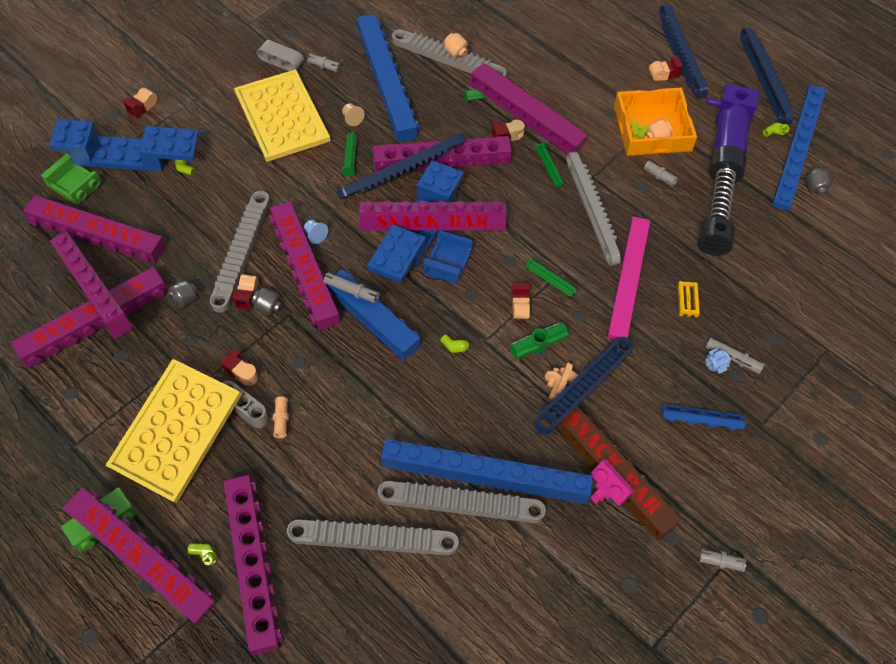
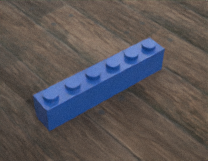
M343 269L335 274L359 285L351 273H346ZM326 284L330 295L401 360L405 361L420 348L419 334L415 330L409 329L405 321L401 318L398 319L389 307L381 304L379 299L375 298L377 302L373 304L362 298L357 299L353 294Z

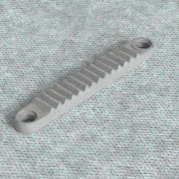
M402 29L395 30L392 33L393 44L470 74L484 62L506 77V69L491 63L490 59L486 61L484 57L479 58V55L475 57L473 53L468 54V52L463 57L454 58L445 50L444 42L440 44L439 40L435 42L433 38L429 40L428 36L424 38L422 34L418 35L417 32L413 34Z
M577 151L567 153L568 168L609 266L618 265L621 258L616 245L617 236L614 235L615 231L611 230L612 224H609L610 219L607 218V213H604L605 208L602 207L603 203L600 202V196H597L598 191H595L596 186L593 185L594 181L591 180V175H588L587 165L582 164Z
M257 191L252 195L248 206H246V211L243 212L244 216L241 217V223L239 222V228H237V233L234 235V240H232V246L230 245V251L227 252V257H225V263L222 264L220 275L217 276V281H215V287L210 297V304L216 312H225L232 303L233 294L237 290L240 277L244 272L270 206L269 195L265 191ZM259 198L265 199L262 203L256 202ZM219 299L225 300L222 305H216L215 302Z
M385 481L378 488L380 501L387 505L528 523L540 522L546 512L544 504L539 500L520 498L519 496L512 497L511 495L504 496L501 493L494 494L493 492L486 493L485 491L478 492L476 490L469 491L468 489L461 490L460 488L453 489L451 487L444 488L443 486L436 487L435 485L428 486L427 484L420 485L418 483L411 484L410 482ZM391 488L394 490V495L387 498L383 496V490ZM532 506L538 507L541 512L540 515L532 516L529 513V508Z
M294 520L287 527V535L290 541L296 544L446 556L454 554L459 545L458 537L453 532L432 530L430 528L415 529L414 527L406 528L405 526L400 528L397 526L389 527L388 525L380 526L379 524L374 526L362 523L355 524L353 522H329L327 520L324 522L320 520ZM302 527L304 533L300 537H295L292 535L293 529ZM446 538H450L454 542V546L450 549L442 546V541Z

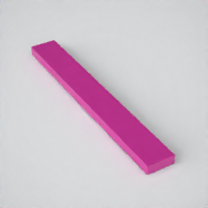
M634 216L632 218L607 338L614 340L619 337L628 338L650 220Z

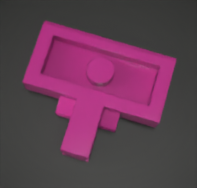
M606 459L602 460L590 474L597 481L595 487L598 490L590 497L595 504L603 501L604 498L607 500L612 498L620 506L634 492L631 486Z

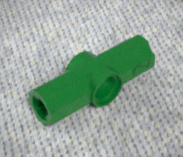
M559 322L546 329H536L532 332V335L511 343V353L517 360L535 352L542 353L548 346L568 338L567 328L564 323Z

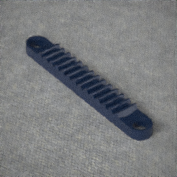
M670 4L661 5L659 14L663 23L662 30L666 34L665 37L668 38L669 46L672 47L671 51H674L673 55L678 56L683 65L681 73H683V78H686L687 87L692 89L697 99L705 98L708 93L707 83Z
M743 28L740 35L742 45L779 123L792 124L794 114L789 104L791 99L787 98L788 93H785L786 89L780 83L781 79H778L779 75L776 74L777 70H774L775 66L771 65L772 61L769 60L770 56H767L768 52L765 51L766 48L763 47L761 38H757L753 28Z
M463 133L457 134L336 191L339 199H345L358 192L364 194L365 189L371 191V186L377 188L378 183L384 185V180L390 182V178L396 179L397 174L403 176V171L409 173L410 168L414 171L416 165L420 168L422 163L427 165L428 160L434 161L435 157L440 159L441 154L446 156L447 151L465 143L466 139Z
M626 337L617 338L538 414L534 422L535 429L544 435L552 433L630 355L634 348L633 342ZM622 344L626 346L627 350L621 349L619 345ZM540 420H547L551 426L546 427L542 425Z

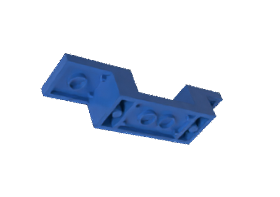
M57 119L49 147L55 151H68L74 165L162 172L165 159L194 161L199 131L146 126L143 139L98 136L91 121Z
M432 160L417 184V199L415 202H456V189L464 177V172ZM392 224L368 263L367 269L402 283L412 265L419 267L439 230H406Z

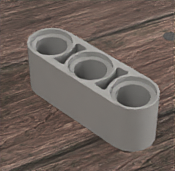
M266 40L257 50V55L261 60L287 71L297 70L304 62V57L300 52L271 40Z
M222 382L242 393L233 408L234 412L255 428H262L267 425L269 418L265 407L234 382ZM262 414L260 417L254 418L255 415Z

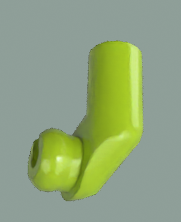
M774 123L763 130V135L765 137L771 134L785 135L789 132V126L787 124Z
M175 160L176 169L179 172L190 176L194 175V167L188 166L185 160Z
M447 334L440 339L452 353L465 352L469 348L468 341L452 340Z
M189 543L188 554L200 555L205 565H212L216 562L217 555L211 545Z

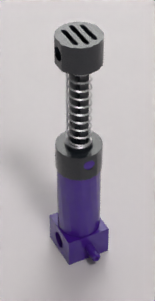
M726 83L720 100L707 99V105L717 106L714 124L718 125L709 167V175L716 182L712 199L713 204L710 210L711 215L700 225L697 243L698 248L705 254L721 256L728 254L733 248L735 226L729 221V213L731 211L734 184L741 181L744 177L750 124L757 109L760 90Z

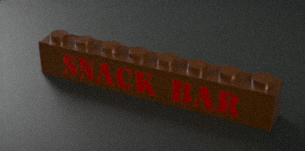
M580 406L557 427L593 469L602 460L606 459L631 486L634 492L624 504L657 541L678 525L681 520L678 512L664 501L660 492L655 491L649 485L648 479L637 472L634 464L630 460H626L621 454L620 449L607 439L603 430L598 429L593 424L592 418L587 414L585 415L581 411Z

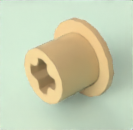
M349 103L342 109L345 122L349 126H357L363 121L365 113L361 107Z

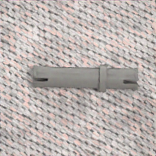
M330 272L326 273L324 277L325 284L353 294L357 299L362 298L373 304L377 302L375 298L379 299V292L368 289L363 284L358 285Z
M712 337L705 347L709 350L717 348L719 351H726L731 361L739 364V367H745L758 375L765 363L750 357L748 353L743 354Z

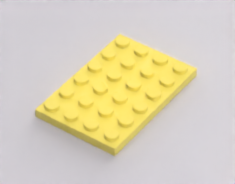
M296 69L234 88L266 162L330 142V136Z
M172 359L106 466L177 504L242 393Z

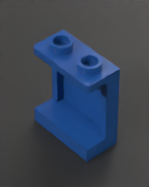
M439 230L438 239L429 259L426 258L423 263V273L458 285L472 253L473 240Z

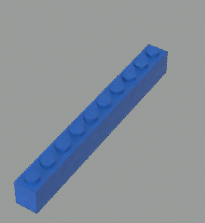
M375 14L357 17L358 32L397 142L417 139L419 124L417 121H414V111L410 109V100L408 97L406 98L405 87L401 86L400 74L397 75V65L393 63L392 52H389L388 41H385L384 31H381L380 20L376 19Z
M390 439L385 440L381 456L382 467L576 503L587 504L591 494L593 476Z

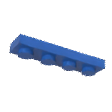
M662 404L661 406L663 418L672 422L682 420L693 425L704 423L709 427L725 426L730 430L745 429L746 421L741 414Z

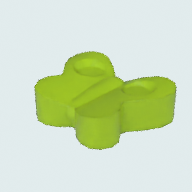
M637 122L631 124V128L634 129L632 137L637 136L638 139H643L648 132V126L642 127Z

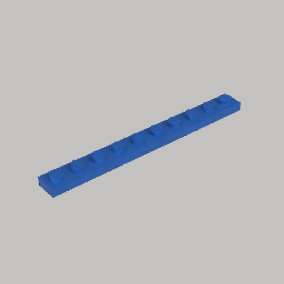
M810 85L772 203L774 207L789 211L792 206L826 92L824 88Z

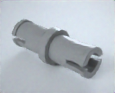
M313 53L309 54L311 58L308 57V63L320 66L321 69L326 68L336 73L339 72L341 63L329 60L325 56L320 57Z
M650 160L645 164L644 170L654 175L655 179L662 180L671 187L677 183L678 177L667 172L666 168L659 167Z
M703 548L700 550L699 562L716 565L719 569L729 568L743 573L745 571L746 563L744 562H746V558L727 555L723 551L718 553Z

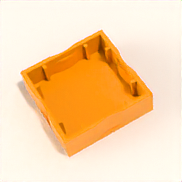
M682 88L617 92L614 108L627 156L693 151L697 135L692 119L687 111V103ZM662 119L668 121L673 130L671 137L647 138V136H644L643 139H638L637 136L632 137L634 129L631 128V124L637 122L643 127Z

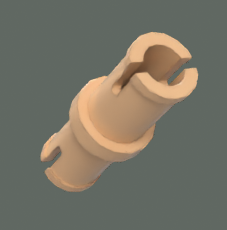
M282 396L275 399L273 436L276 438H285L287 436V421L289 420V414L287 413L288 398Z

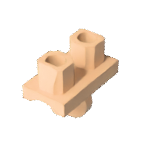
M567 363L565 368H554L553 371L546 372L544 377L549 381L547 385L552 387L549 399L554 400L566 388V383L570 384L579 376L572 371V364Z

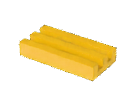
M678 282L679 316L684 314L687 317H691V315H694V317L699 316L697 282ZM683 286H685L686 309H685V306H684V290H683ZM690 287L693 290L694 310H691Z

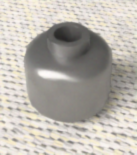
M822 168L810 171L805 179L810 193H817V195L827 193V189L832 186L828 171L822 170Z
M182 280L169 287L167 298L171 305L183 308L196 300L197 289L192 283L190 284Z
M267 288L257 290L251 302L254 304L256 311L265 315H271L273 311L277 312L281 305V302L278 301L279 294Z

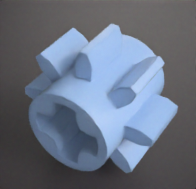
M717 348L709 351V355L705 359L708 369L714 372L717 371L719 374L726 371L731 362L729 354L724 350L719 351Z

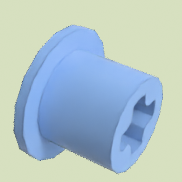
M309 220L305 223L303 231L308 235V240L312 244H319L327 237L328 227L324 223Z

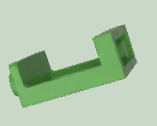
M68 153L41 175L49 188L76 205L102 183L96 171L89 172L80 165H74L71 155Z

